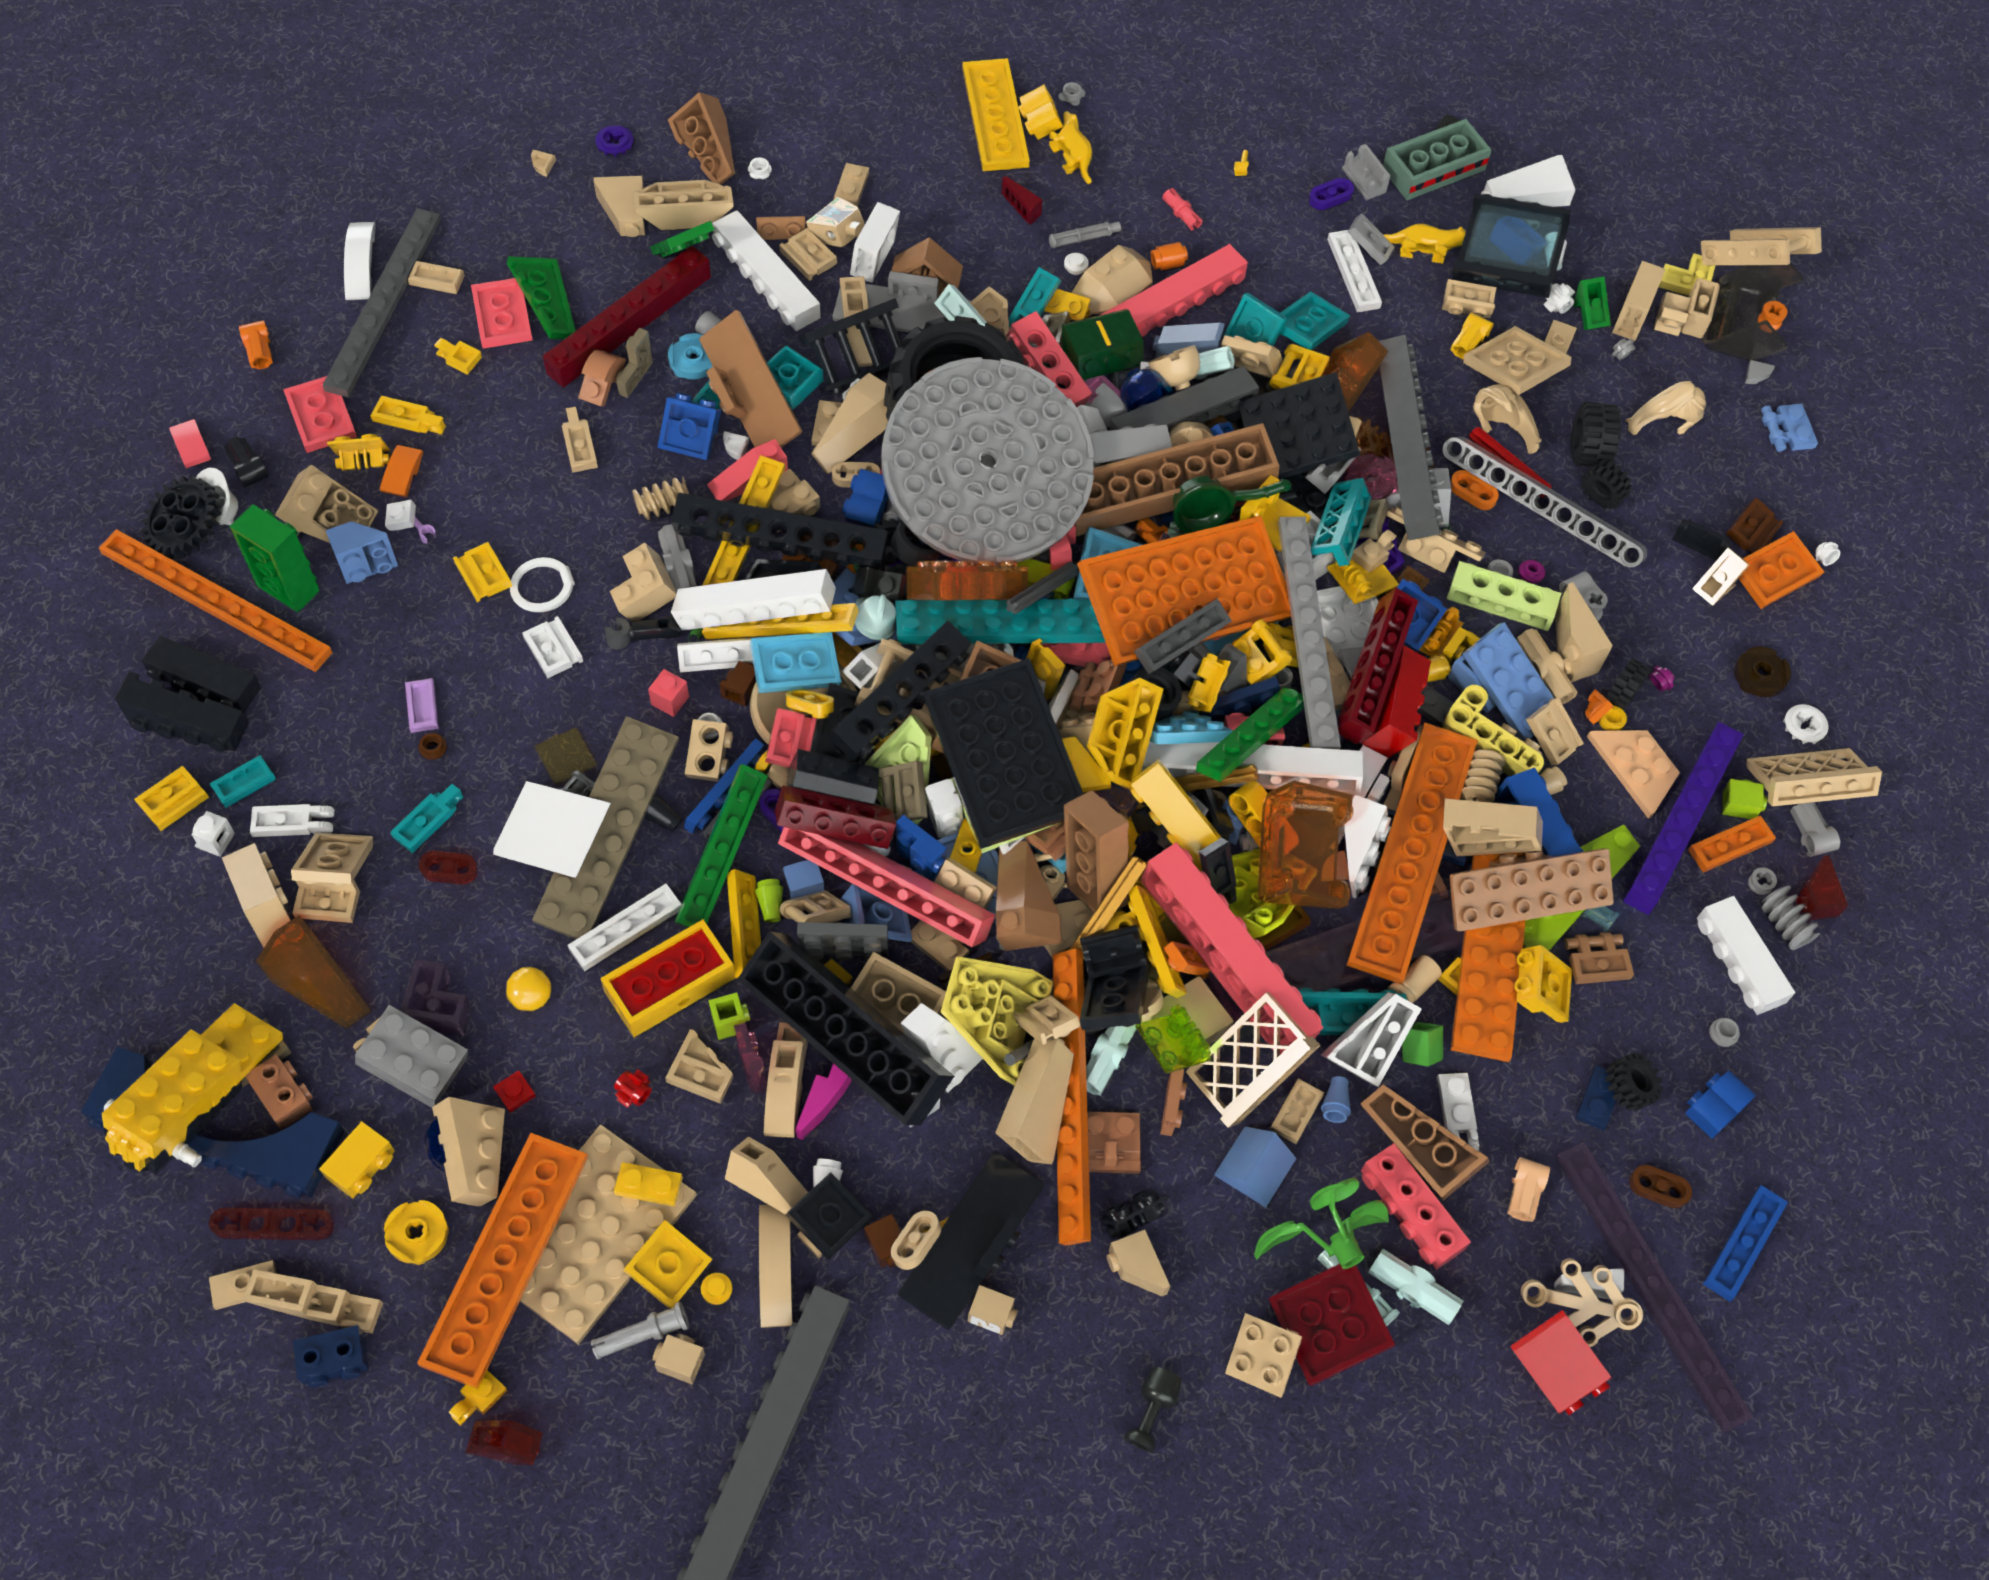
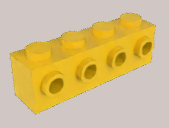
M1158 759L1132 779L1131 786L1133 789L1130 791L1140 804L1145 802L1151 809L1148 813L1152 820L1158 826L1163 824L1169 833L1166 836L1172 845L1177 842L1181 848H1185L1192 856L1193 864L1200 871H1203L1199 851L1220 839L1221 836Z

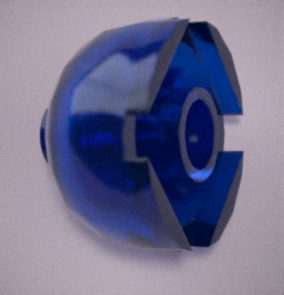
M1137 368L1127 374V378L1120 389V398L1124 403L1126 411L1130 412L1143 404H1150L1159 400L1168 392L1172 394V388L1156 370H1140Z

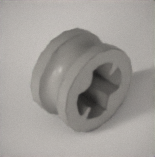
M1764 867L1754 870L1748 879L1750 889L1759 895L1769 894L1777 884V878L1773 871ZM1765 878L1767 880L1766 883L1763 885L1758 883L1759 879Z

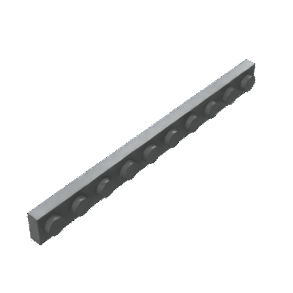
M419 208L416 209L323 383L325 392L349 398L409 284L408 277L415 262L421 261L441 221L440 214Z

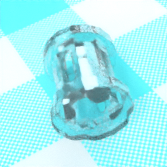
M1607 906L1586 909L1582 917L1584 919L1589 918L1602 927L1603 932H1607L1621 913L1619 911L1614 912Z

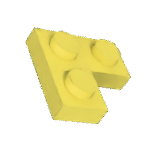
M1695 253L1691 257L1688 270L1665 264V272L1659 288L1689 296L1696 279L1701 278L1712 281L1715 265H1702V255Z

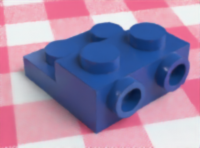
M676 393V397H667L657 448L708 460L714 434H717L722 409L715 407L716 402L701 399L700 403L691 401L692 396L683 393Z
M1402 579L1396 588L1418 600L1404 645L1418 652L1447 608L1443 606V603L1438 598L1423 593L1416 583Z
M902 815L896 822L897 851L904 859H910L912 871L935 882L947 859V848L905 815Z

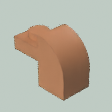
M595 350L588 357L583 367L582 374H585L578 398L604 407L612 382L616 383L619 371L624 370L626 358L606 351Z

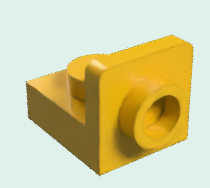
M1459 627L1444 648L1442 654L1450 665L1453 659L1457 660L1464 651L1475 644L1480 638L1473 632Z

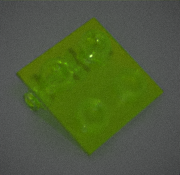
M1179 1004L1174 1005L1170 1009L1171 1015L1135 1025L1166 1074L1211 1061L1209 1056L1211 1054L1209 1050L1210 1044L1206 1042L1199 1028L1194 1029L1196 1023L1194 1021L1189 1022L1191 1018L1186 1008L1181 1007Z

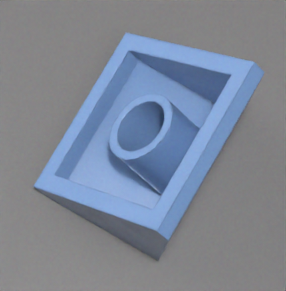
M1244 1127L1214 1176L1266 1208L1297 1158L1275 1132Z

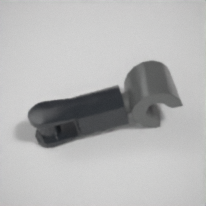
M673 616L632 622V626L625 619L616 617L617 631L611 627H605L607 645L613 649L625 648L629 645L631 637L634 638V641L657 638L671 639L678 638L681 635V630L677 627L678 624Z

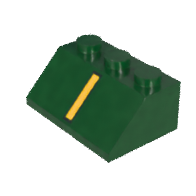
M1128 309L1061 325L1063 351L1083 380L1140 366L1141 362H1144L1143 339Z

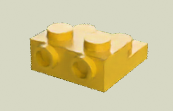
M1542 945L1521 949L1517 956V963L1520 965L1519 978L1514 985L1517 991V1002L1532 1013L1543 1011L1556 1022H1568L1572 969Z

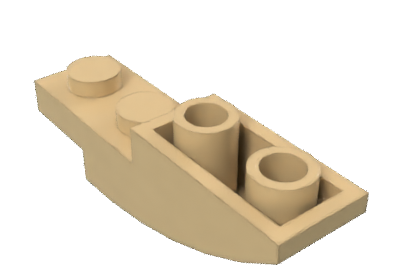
M864 276L840 278L843 318L868 309ZM855 325L847 328L848 333L846 335L858 366H873L860 329H856Z
M784 1022L779 1023L777 1039L773 1041L765 1102L764 1136L794 1138L803 1089L802 1075L808 1041L788 1023Z

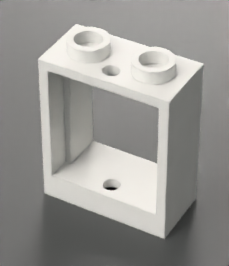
M877 202L855 242L850 275L854 277L864 276L866 281L873 283L895 242L900 215L899 210Z

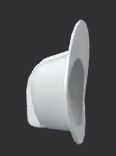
M216 468L202 470L196 479L201 478L214 487L215 492L220 495L217 500L222 505L217 509L222 512V515L215 517V520L220 523L219 525H231L234 523L233 518L238 510L237 498L229 491L226 479L221 471Z

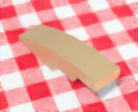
M256 1269L252 1272L242 1299L244 1302L317 1322L345 1328L358 1325L363 1332L372 1334L383 1305L381 1300L353 1295L343 1289L317 1285L312 1280Z

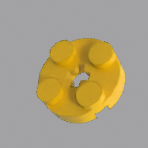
M418 1200V1202L410 1204L408 1202L396 1207L386 1219L384 1225L385 1244L390 1253L399 1261L421 1265L438 1255L445 1246L449 1234L446 1218L442 1211L429 1201ZM420 1225L424 1226L421 1237L410 1238L412 1234L409 1229L412 1226L414 1228H418Z

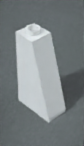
M1557 155L1488 180L1481 194H1490L1493 197L1513 198L1517 201L1536 202L1541 205L1556 207L1570 205L1575 193V187L1563 156Z

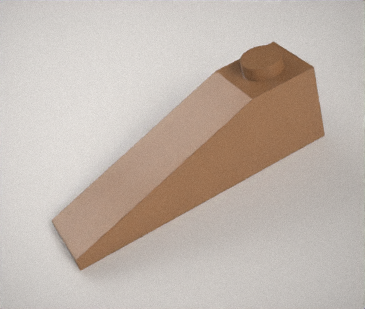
M1027 840L1020 841L1003 855L999 848L996 930L997 939L1005 951L1062 943L1061 916Z

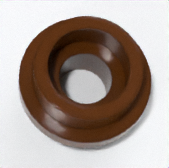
M427 733L421 738L418 750L425 759L435 760L445 754L447 743L441 735ZM431 745H437L435 749H428Z

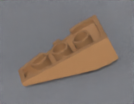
M699 92L668 119L676 141L680 145L685 143L690 149L688 152L691 158H698L701 162L700 168L712 182L722 185L735 174L727 120L719 99Z

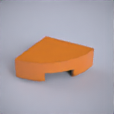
M1595 689L1588 698L1589 704L1585 715L1594 725L1614 706Z

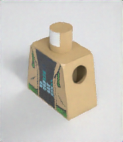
M840 197L834 199L806 221L808 229L824 245L838 247L845 246L855 237L858 238L865 226L859 208Z

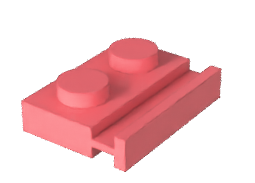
M777 708L765 762L789 768L797 749L810 752L817 718L805 717L804 714Z

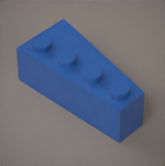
M1536 768L1512 775L1503 781L1495 793V800L1492 803L1537 807L1543 820V854L1555 857L1584 852L1577 844L1572 828L1563 819L1558 803L1552 799L1544 778L1538 774Z

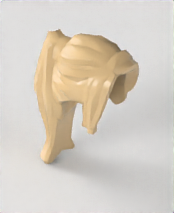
M1691 381L1676 383L1649 400L1632 417L1625 419L1628 423V431L1632 435H1636L1649 422L1673 416L1687 421L1677 429L1678 434H1684L1691 426L1703 418L1706 407L1704 392L1700 388L1695 387Z
M1500 384L1481 389L1475 396L1473 409L1479 418L1482 430L1486 433L1492 430L1488 421L1508 424L1523 437L1529 454L1537 452L1541 439L1539 438L1531 411L1523 398L1512 392L1508 386Z

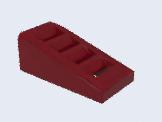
M1004 176L1002 178V195L1023 219L1031 225L1041 216L1042 199L1009 177Z

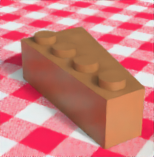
M1384 1084L1361 1103L1366 1113L1392 1143L1398 1147L1405 1158L1443 1201L1489 1163L1488 1157L1418 1110Z

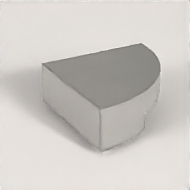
M1750 360L1745 383L1757 384L1768 379L1775 366Z

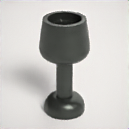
M1153 1367L1141 1386V1395L1149 1403L1138 1430L1130 1429L1126 1432L1123 1439L1127 1443L1146 1452L1153 1453L1155 1441L1150 1436V1432L1160 1408L1170 1409L1177 1403L1182 1379L1178 1375L1160 1367Z

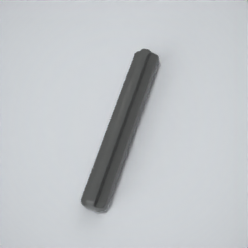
M1068 562L1013 596L1006 602L1008 606L1006 607L1007 611L1017 614L1078 575V565Z

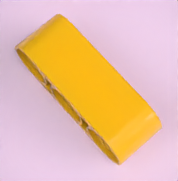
M1256 781L1246 782L1229 797L1231 809L1268 859L1279 862L1299 845L1297 833L1260 783Z

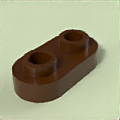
M1650 1165L1637 1167L1629 1178L1630 1187L1635 1194L1670 1208H1681L1692 1197V1188L1686 1179ZM1640 1179H1646L1649 1187L1642 1186ZM1669 1190H1675L1678 1193V1198L1672 1197Z

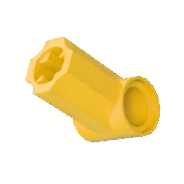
M1471 312L1450 350L1455 356L1464 359V354L1477 348L1480 342L1484 343V338L1489 336L1494 323Z

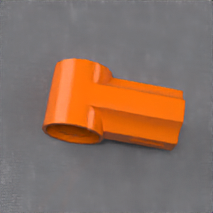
M265 320L239 325L240 335L247 350L251 368L258 370L268 368L273 364L269 347L271 340L268 337L269 332Z

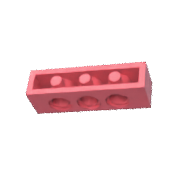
M1037 311L1011 324L1006 336L1008 341L1012 340L1022 353L1023 363L1043 374L1055 384L1060 383L1064 385L1066 389L1058 387L1057 384L1055 387L1067 399L1070 398L1076 407L1085 405L1090 399L1092 392ZM1028 342L1035 343L1037 347H1032ZM1043 363H1048L1052 368L1045 367Z

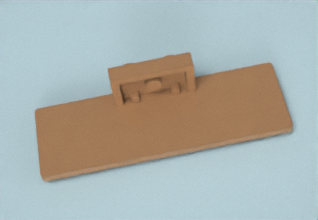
M738 310L732 312L699 338L713 366L706 371L710 379V388L721 400L719 402L721 409L727 415H733L741 420L754 447L776 439L782 448L802 433L795 415L743 316Z
M1603 848L1555 857L1543 854V850L1525 852L1526 856L1517 857L1516 854H1506L1499 856L1500 860L1489 862V868L1451 874L1450 887L1454 929L1456 931H1465L1612 905L1613 890L1609 850Z

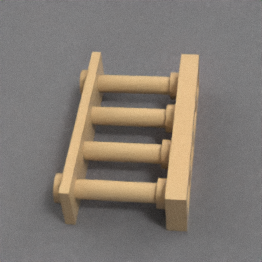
M1821 227L1734 229L1730 231V240L1701 241L1702 265L1790 264V254H1818L1822 252Z
M882 638L876 652L884 656L873 683L868 688L862 686L854 705L858 706L886 680L894 660L903 663L914 652L902 647V644L898 641ZM950 668L951 674L940 685L935 682L930 689L941 687L944 682L949 684L957 682L962 672ZM916 670L917 675L919 671L924 672L923 670ZM900 688L898 694L902 697H908L909 693L907 690ZM925 702L922 709L912 708V712L903 721L899 718L895 721L902 725L910 715H917L932 738H935L936 731ZM877 707L880 714L890 715L886 707Z

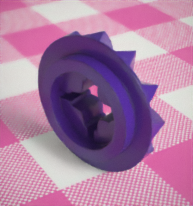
M611 125L597 133L595 142L598 151H603L606 156L613 154L616 158L617 153L625 155L626 150H632L634 139L629 129L619 125ZM610 138L612 140L619 141V144H615L614 142L611 143Z

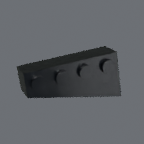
M131 671L128 672L115 700L134 730L139 732L154 731L167 739H172L173 736L182 738L191 745L206 744L219 752H224L226 749L236 751L249 724L241 710L207 698L203 703L188 691L181 689L178 694L165 688L162 682L152 679L151 683H147L138 679L139 674Z

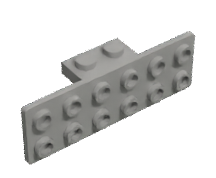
M890 271L888 287L865 284L868 308L896 298L899 308L892 310L893 316H891L896 331L909 333L917 326L924 329L927 321L946 317L934 304L940 296L938 295L939 279ZM840 289L833 312V321L843 319ZM878 316L869 319L870 327L885 329L882 320L879 321Z

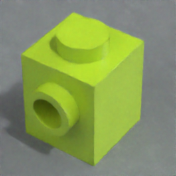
M1730 779L1722 790V815L1753 819L1766 808L1767 796L1764 795V784L1754 783L1751 780Z
M738 993L708 1000L718 1040L747 1032L745 1022L750 1021V1016L746 1003L740 1004Z

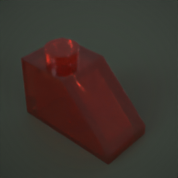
M1829 855L1823 856L1814 867L1798 894L1797 905H1805L1801 912L1812 915L1808 921L1839 917L1848 906Z
M475 1421L465 1453L514 1465H533L540 1451V1441L543 1433L515 1421Z

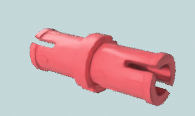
M1174 188L1168 189L1163 194L1162 199L1173 209V214L1184 221L1191 231L1195 229L1193 225L1196 228L1202 225L1203 220L1193 211L1192 205L1188 201H1184Z

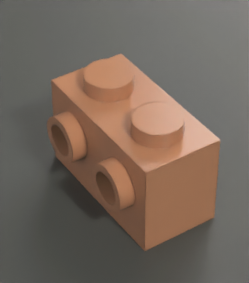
M276 1054L252 1069L245 1077L275 1123L283 1130L313 1110L308 1102L313 1097L304 1083L297 1086L293 1080L298 1074L290 1062L287 1060L282 1063Z

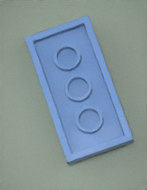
M1505 622L1490 630L1462 655L1509 726L1517 731L1516 737L1525 741L1526 738L1530 739L1534 736L1526 719L1540 707L1549 703V700L1554 697Z

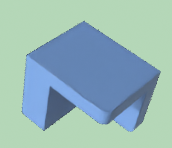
M805 860L783 867L789 887L790 899L824 891V881L817 864Z

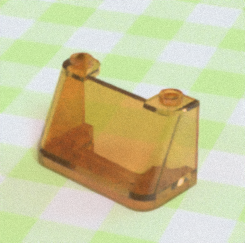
M1293 780L1270 791L1266 795L1262 807L1258 896L1262 902L1335 909L1348 906L1350 889L1347 882L1340 879L1336 880L1338 830L1339 827L1344 826L1350 821L1353 816L1354 809L1351 794Z

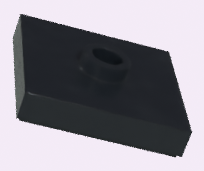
M831 1172L785 1215L828 1260L874 1217Z

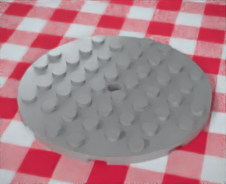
M975 357L949 362L935 368L922 376L918 382L903 394L893 409L885 429L881 452L882 473L888 496L902 521L918 538L942 554L960 561L980 565H1004L1024 561L1041 554L1055 545L1071 530L1085 508L1091 493L1094 479V451L1087 425L1073 401L1070 398L1067 399L1055 387L1056 384L1036 370L1017 362L1005 359L999 361ZM991 455L995 459V465L993 467L985 466L981 463V457Z

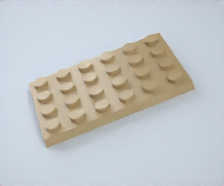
M601 1124L579 1150L587 1153L588 1159L520 1300L521 1303L578 1345L630 1281L631 1277L623 1271L626 1265L664 1220L673 1226L697 1196L696 1192L684 1183H681L675 1207L615 1195L614 1188L622 1162L664 1169Z

